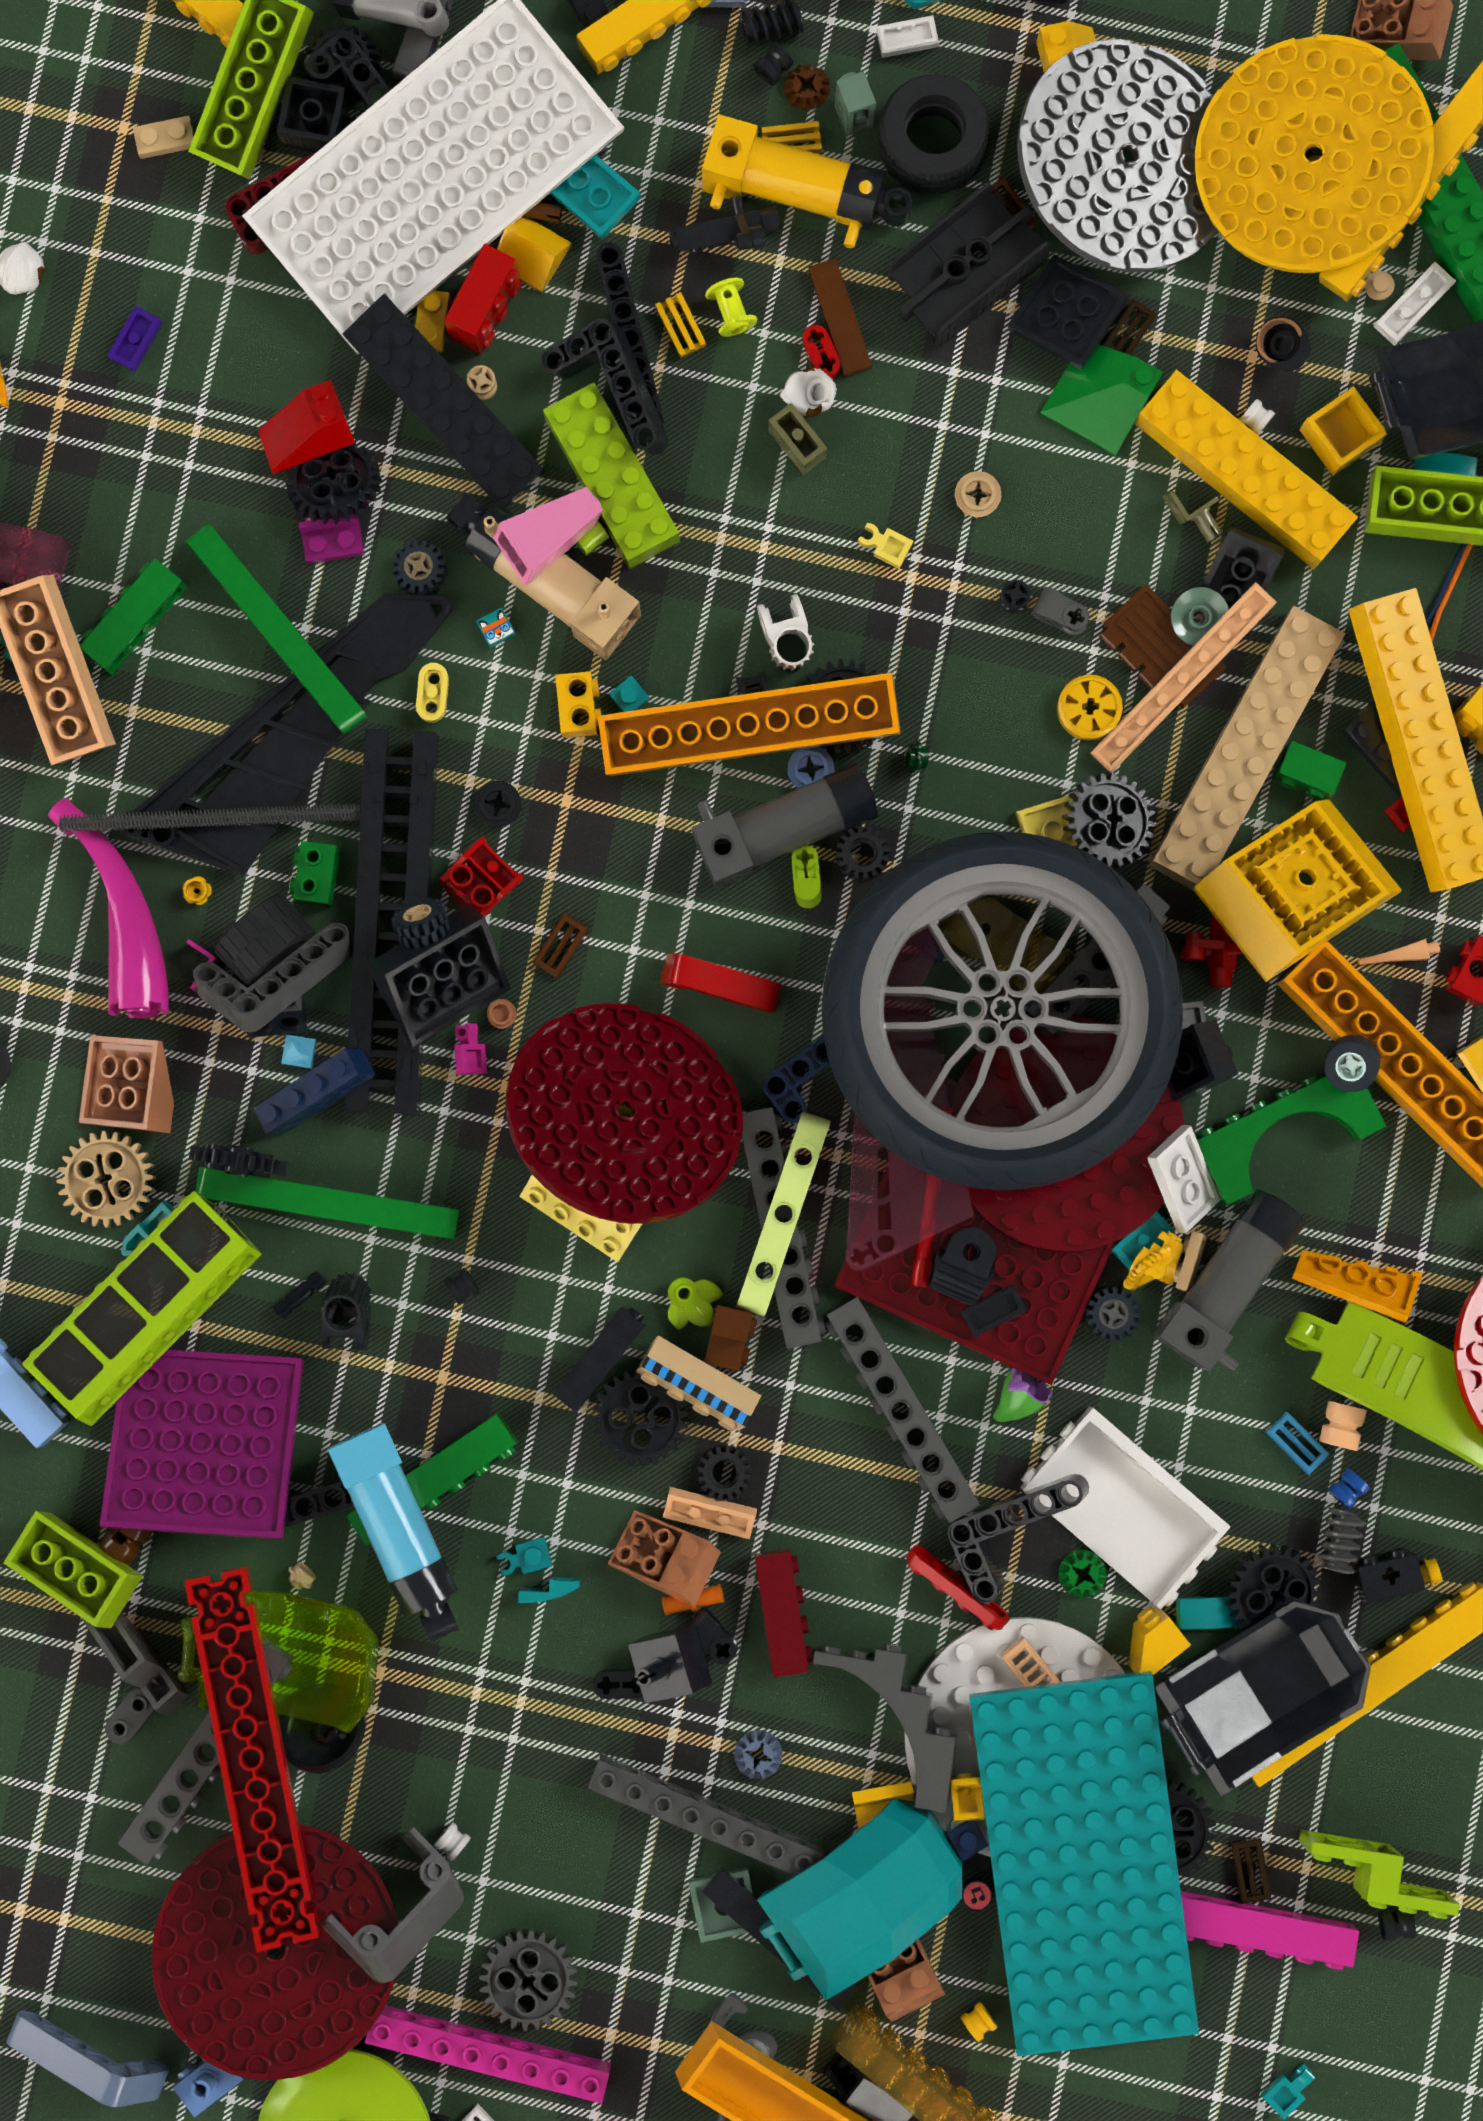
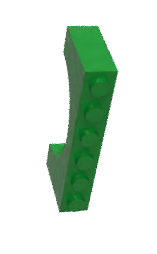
M1315 1074L1301 1081L1303 1087L1292 1091L1291 1087L1278 1092L1275 1094L1277 1100L1266 1104L1265 1100L1248 1107L1250 1113L1241 1118L1236 1113L1222 1120L1224 1126L1219 1129L1213 1130L1212 1126L1196 1133L1197 1142L1222 1206L1229 1205L1254 1193L1249 1177V1163L1253 1148L1264 1131L1276 1121L1288 1115L1315 1113L1329 1117L1344 1127L1353 1141L1361 1140L1387 1127L1368 1088L1358 1092H1344L1335 1088L1326 1076L1319 1079L1318 1075Z

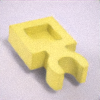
M867 523L865 530L871 532L873 537L869 540L859 537V545L864 548H877L874 552V557L900 569L913 544V540L889 528L882 535L875 525Z

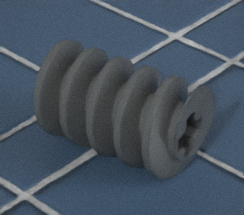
M1329 1507V1511L1336 1515V1518L1326 1519V1523L1334 1528L1323 1533L1331 1539V1542L1321 1543V1546L1328 1550V1554H1319L1318 1558L1324 1561L1326 1565L1318 1567L1344 1574H1354L1355 1569L1348 1565V1563L1357 1562L1358 1558L1350 1552L1360 1550L1361 1546L1354 1542L1353 1539L1363 1538V1534L1356 1530V1527H1363L1366 1525V1522L1358 1517L1361 1514Z

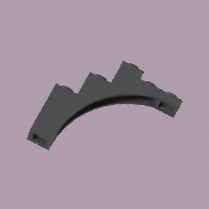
M884 1643V1648L878 1647L875 1652V1658H870V1652L853 1650L852 1654L840 1653V1647L823 1645V1649H817L814 1652L813 1664L842 1668L854 1674L870 1685L893 1709L907 1734L913 1751L917 1779L915 1807L945 1813L948 1806L950 1780L952 1778L958 1735L951 1734V1729L946 1727L933 1726V1731L928 1730L933 1693L926 1692L927 1687L909 1684L908 1689L903 1688L908 1652L901 1651V1645Z

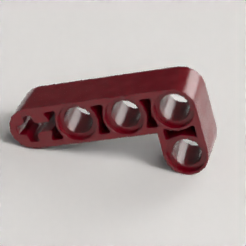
M314 154L233 194L226 201L225 209L244 247L251 254H262L268 247L260 237L254 241L248 240L249 236L255 233V231L242 215L236 216L235 212L240 208H246L248 211L263 196L272 191Z

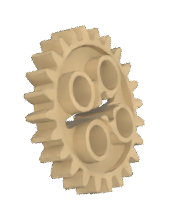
M102 1131L100 1139L95 1133H90L89 1143L85 1139L80 1138L79 1144L81 1148L69 1147L73 1156H63L62 1159L68 1165L67 1167L58 1168V1171L65 1174V1178H60L56 1182L65 1184V1189L58 1192V1194L68 1195L69 1198L63 1205L75 1206L71 1212L72 1216H77L82 1212L81 1222L86 1223L92 1217V1226L98 1227L101 1220H103L104 1227L110 1228L112 1219L117 1226L123 1225V1216L132 1221L134 1220L133 1210L139 1213L143 1212L140 1202L150 1203L151 1200L145 1196L146 1191L152 1192L155 1190L148 1185V1181L156 1179V1176L148 1175L147 1171L153 1168L154 1164L144 1163L149 1153H138L142 1146L140 1143L130 1146L132 1137L126 1136L120 1142V1133L114 1132L110 1139L109 1133ZM115 1153L121 1154L123 1160L122 1165L117 1169H114L110 1164V1159ZM98 1154L102 1155L103 1169L100 1162L98 1161ZM91 1162L94 1166V1172L90 1177L86 1178L82 1174V1167L85 1163ZM105 1174L112 1176V1179L108 1181V1185L101 1183V1179L105 1178ZM124 1181L129 1182L131 1185V1192L126 1197H122L119 1193V1185ZM95 1190H99L103 1198L98 1206H94L90 1201V1196ZM109 1191H111L112 1196L115 1198L114 1205L110 1202L111 1196Z

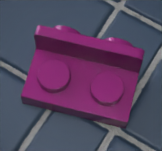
M350 514V522L340 517L337 525H335L333 518H329L328 522L323 525L321 517L315 522H312L311 518L308 517L305 519V522L298 523L302 534L306 563L313 564L364 556V546L358 517Z

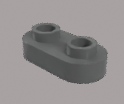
M140 1688L131 1691L106 1722V1735L114 1743L123 1744L131 1740L154 1712V1708ZM136 1699L143 1701V1709L140 1710L135 1707ZM118 1723L125 1727V1732L122 1734L116 1731V1724Z

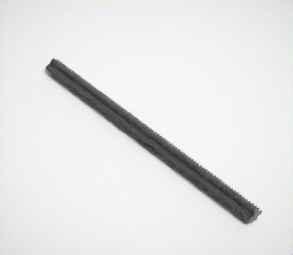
M334 804V808L332 805L330 808L329 805L327 807L323 805V808L321 805H319V808L317 805L315 808L313 805L312 808L308 805L307 809L305 805L304 809L303 806L300 809L299 806H297V809L295 806H293V809L290 806L288 810L287 806L286 809L282 806L281 810L279 806L278 810L276 807L274 810L273 807H271V810L269 807H267V810L264 807L263 811L261 807L259 811L257 807L256 811L253 807L252 811L250 808L248 811L246 808L245 811H243V808H241V811L237 808V812L235 808L233 812L231 808L229 812L226 808V812L224 809H222V812L220 809L218 812L216 809L215 812L211 809V813L209 809H207V813L205 809L203 813L200 809V813H198V810H196V813H194V810H192V813L190 810L188 813L185 810L184 814L182 810L181 814L179 810H177V814L174 810L173 814L171 811L170 814H168V811H166V814H164V811H162V814L158 811V815L156 811L154 815L152 811L151 815H149V812H147V815L145 812H143V815L141 812L139 815L137 812L136 815L132 812V816L130 812H128V816L126 812H124V816L121 812L120 816L118 813L117 816H115V813H113V816H111V813H109V816L105 813V817L103 813L101 817L99 813L98 817H96V814H94V817L92 814H90V817L88 814L86 817L84 814L83 817L79 814V818H77L76 814L75 818L71 814V818L69 815L67 818L65 815L64 818L60 815L59 829L61 832L64 830L65 832L68 830L69 832L71 830L73 832L75 830L76 832L79 830L82 832L83 829L84 831H90V829L92 831L94 829L95 831L98 829L99 831L102 829L105 831L107 829L108 831L109 828L110 830H113V828L114 830L117 828L118 830L121 828L122 830L124 828L131 830L132 827L135 830L136 827L137 829L139 827L141 829L143 827L144 829L147 827L148 829L151 827L154 829L156 827L157 829L158 826L161 829L162 826L163 828L166 826L167 828L170 826L171 828L173 826L175 828L177 826L178 828L186 826L187 828L188 825L190 827L192 825L193 827L196 825L197 827L199 825L201 827L203 825L210 827L211 824L213 827L215 824L216 826L218 824L220 826L222 824L223 826L226 824L227 826L229 824L236 826L237 823L238 825L241 823L242 825L244 823L246 825L248 823L250 825L252 823L253 825L261 823L262 825L263 822L264 824H267V822L268 824L271 822L272 824L274 822L276 824L278 822L279 824L287 822L288 824L289 821L291 823L293 821L294 823L297 821L298 823L300 821L302 823L304 821L311 823L313 821L314 823L315 820L317 822L319 820L320 822L328 820L329 822L330 819L332 822L334 820L335 822L337 820L340 822L341 818L343 821L345 819L346 821L349 819L350 821L352 819L355 821L356 818L359 821L360 807L359 804L356 807L355 804L353 806L349 804V807L347 804H345V807L343 804L341 807L340 804H338V807Z

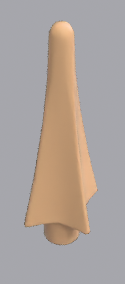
M1423 939L1385 953L1361 958L1357 963L1358 965L1395 961H1428L1430 955L1440 953L1438 941L1427 943V939Z

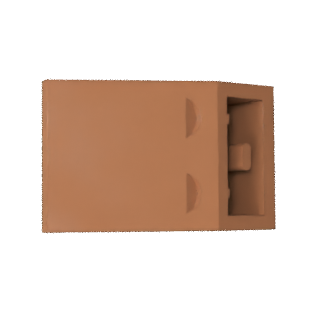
M1359 0L1350 37L1367 42L1383 51L1399 43L1407 59L1440 60L1453 4L1451 0Z
M634 1510L608 1565L671 1597L695 1606L721 1552L709 1540Z
M919 1939L891 1962L867 1975L885 2015L891 2022L946 1995Z

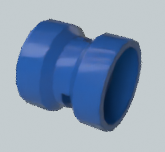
M1347 1468L1341 1474L1342 1479L1338 1483H1333L1327 1490L1345 1508L1351 1510L1356 1504V1499L1360 1495H1365L1370 1487L1355 1472Z

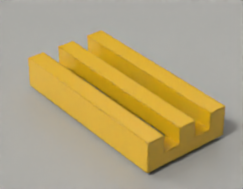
M819 121L761 127L762 138L787 145L814 141L815 144L792 147L812 153H822Z
M681 292L677 293L673 298L665 299L663 303L658 302L655 304V309L680 358L706 346V342ZM676 304H679L697 343L693 344L675 307ZM669 308L688 346L687 348L683 349L664 311L665 309Z

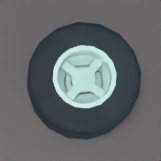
M1346 1035L1338 1038L1330 1046L1324 1059V1072L1328 1081L1335 1088L1344 1092H1358L1366 1089L1374 1082L1380 1068V1054L1377 1047L1369 1039L1360 1035Z

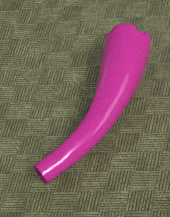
M63 798L51 808L48 817L59 827L60 815L62 818H64V815L66 818L68 815L71 818V814H73L75 818L76 814L77 818H79V814L83 817L84 813L68 798ZM83 829L82 832L80 830L78 832L76 830L74 832L72 830L71 832L69 830L65 832L64 830L63 832L67 836L74 834L87 849L99 870L107 890L109 926L108 1014L116 1017L119 1010L127 1011L129 1018L158 1017L159 1010L162 1014L168 1015L169 988L162 949L151 912L134 875L117 849L99 829L97 831L95 829L94 831L91 829L90 831H84Z

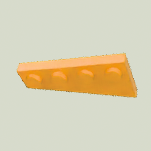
M1302 1250L1292 1279L1406 1323L1410 1316L1423 1273L1412 1271L1411 1274L1398 1272V1268L1385 1266L1384 1269L1369 1267L1368 1262L1357 1260L1355 1263L1342 1262L1340 1257Z

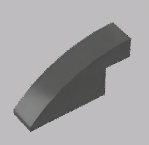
M122 1612L111 1629L94 1627L82 1618L122 1681L140 1688L156 1712L168 1716L190 1696L155 1648Z

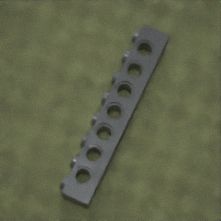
M773 1107L742 1113V1139L761 1230L770 1208L767 1199L768 1194L772 1190H776L785 1164L784 1160H786L788 1155L786 1142L780 1143L778 1131L783 1130L780 1113L774 1114ZM760 1132H768L772 1136L773 1143L770 1147L760 1148L756 1144L755 1138ZM766 1161L777 1163L779 1172L775 1177L769 1178L762 1173L761 1167ZM781 1205L775 1210V1217L777 1220L786 1219L789 1221L792 1217V1211L788 1206ZM797 1223L788 1247L796 1251L797 1260L792 1265H782L774 1288L786 1349L822 1342L821 1335L826 1334L823 1317L817 1318L814 1307L820 1305L817 1288H811L808 1277L814 1276L810 1258L804 1259L802 1247L808 1246L804 1229L798 1230ZM769 1264L770 1273H771V1275H772V1274H773V1268H772V1266ZM791 1277H798L803 1282V1289L798 1294H790L786 1289V1282ZM798 1306L806 1307L809 1311L808 1320L802 1324L796 1323L792 1318V1312Z
M854 1297L827 1313L828 1321L824 1323L832 1338L837 1336L840 1338L844 1346L839 1350L847 1363L854 1362L859 1370L855 1377L862 1389L865 1390L869 1387L874 1396L870 1400L878 1416L884 1413L890 1424L886 1425L885 1428L892 1440L895 1442L899 1439L905 1448L900 1453L909 1468L915 1465L920 1474L916 1480L924 1494L930 1491L936 1502L932 1503L931 1506L938 1518L941 1520L945 1517L951 1523L980 1506V1503L858 1297ZM853 1324L859 1325L862 1329V1337L855 1342L849 1341L846 1337V1329ZM872 1350L877 1354L878 1360L873 1367L863 1366L861 1356L865 1351ZM883 1376L890 1377L893 1382L892 1389L887 1393L879 1392L876 1387L878 1379ZM898 1402H903L908 1407V1413L902 1419H896L892 1415V1407ZM913 1428L921 1429L923 1432L922 1441L916 1445L910 1444L907 1440V1434ZM929 1454L936 1455L939 1461L938 1466L931 1471L925 1470L922 1465L924 1457ZM948 1480L954 1485V1490L949 1496H941L938 1493V1486L942 1481Z
M264 1636L263 1642L273 1688L277 1680L283 1682L291 1672L293 1667L289 1663L294 1656ZM210 1711L117 1843L146 1865L154 1858L158 1861L169 1847L166 1840L170 1834L174 1833L177 1835L187 1821L183 1817L189 1807L192 1809L197 1807L205 1795L201 1791L207 1781L212 1784L221 1772ZM203 1744H210L214 1747L216 1752L214 1758L210 1759L203 1755ZM189 1769L196 1772L198 1776L196 1784L186 1781L184 1777L185 1770ZM168 1795H174L179 1799V1809H172L168 1806ZM150 1821L160 1823L162 1826V1833L160 1835L153 1834L150 1831Z
M600 1754L589 1781L588 1789L792 1875H797L820 1861L824 1855L823 1846L604 1754Z

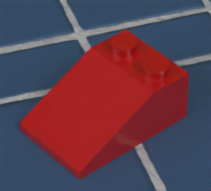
M331 380L301 391L258 430L273 474L355 443Z

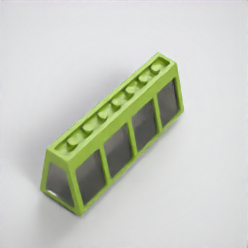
M193 1191L181 1200L179 1206L168 1217L160 1221L158 1227L146 1239H143L137 1245V1248L125 1260L121 1261L115 1270L103 1282L99 1283L81 1304L73 1309L72 1313L61 1325L52 1330L51 1335L40 1346L31 1351L29 1357L22 1365L77 1420L93 1426L262 1254L221 1208Z

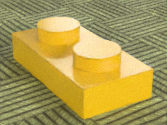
M433 291L418 304L415 327L438 352H442L446 331L444 319L449 310L450 293Z

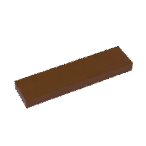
M836 258L808 266V272L832 343L840 359L843 376L847 377L871 369L872 364Z

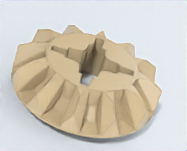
M970 472L964 475L957 483L954 494L956 504L965 515L973 516L976 519L989 516L997 509L1000 503V485L992 475L986 472ZM977 484H979L981 494H986V497L981 498L978 506L976 505L975 498L969 495V493H974Z

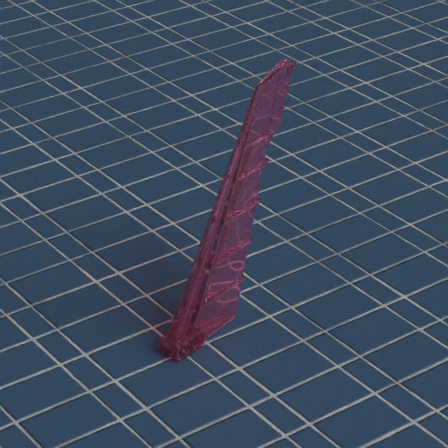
M929 928L913 935L905 943L891 969L887 982L888 986L924 987V982L937 956L934 936ZM887 996L884 1001L885 1021L888 1023L931 1021L929 1011L936 1008L935 1001L928 1004L926 997ZM889 1031L887 1033L888 1041L900 1069L922 1096L928 1095L942 1071L940 1062L945 1060V1054L940 1056L938 1054L934 1031ZM943 1081L932 1099V1104L938 1108L949 1109L950 1114L955 1112L954 1106L950 1107L945 1081ZM854 1113L845 1259L851 1270L864 1272L972 1217L973 1210L967 1186L934 1177L910 1165L889 1149L890 1195L878 1200V1150L885 1146L881 1142L878 1143V1140ZM890 1202L891 1230H881L878 1232V1208ZM885 1236L892 1238L895 1242L894 1248L890 1252L880 1251L877 1247L880 1238ZM872 1243L873 1250L878 1258L873 1259L872 1254L864 1258L865 1263L863 1265H860L858 1262L852 1263L851 1260L854 1258L853 1252L859 1250L861 1254L870 1251L867 1244Z

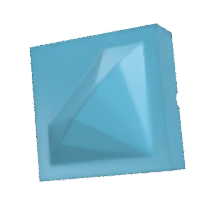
M286 1034L281 1064L312 1069L317 1040Z

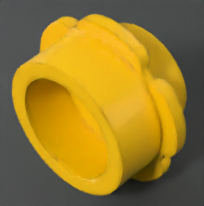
M193 877L184 883L183 897L190 904L203 905L212 893L211 885L206 883L203 877ZM196 888L200 890L198 894L194 892Z
M1423 1558V1565H1419L1424 1583L1429 1582L1431 1587H1435V1583L1443 1581L1438 1563L1435 1558L1429 1560Z

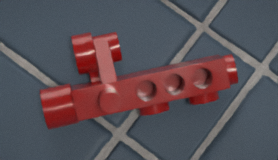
M1211 913L1209 939H1203L1204 934L1186 932L1185 946L1181 949V960L1202 962L1205 960V956H1208V986L1231 988L1233 970H1236L1237 954L1243 953Z

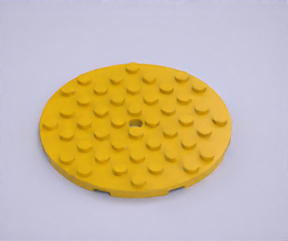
M1318 34L1316 37H1306L1297 40L1291 38L1263 49L1247 59L1233 71V75L1214 94L1202 118L1196 140L1195 173L1197 187L1202 204L1214 227L1233 248L1249 259L1264 266L1286 272L1319 273L1336 270L1361 261L1380 250L1405 227L1414 215L1423 199L1432 173L1434 132L1430 110L1418 84L1403 66L1401 67L1392 58L1387 56V53L1367 42L1341 35ZM1312 147L1319 148L1322 151V156L1316 161L1309 162L1305 157L1306 151Z

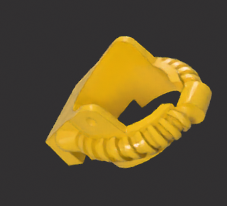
M1162 1231L1158 1238L1164 1241L1163 1245L1160 1246L1153 1243L1150 1249L1145 1246L1133 1261L1123 1286L1130 1291H1134L1155 1279L1168 1285L1174 1282V1273L1183 1251L1184 1245L1181 1243L1183 1239L1170 1231L1168 1233Z

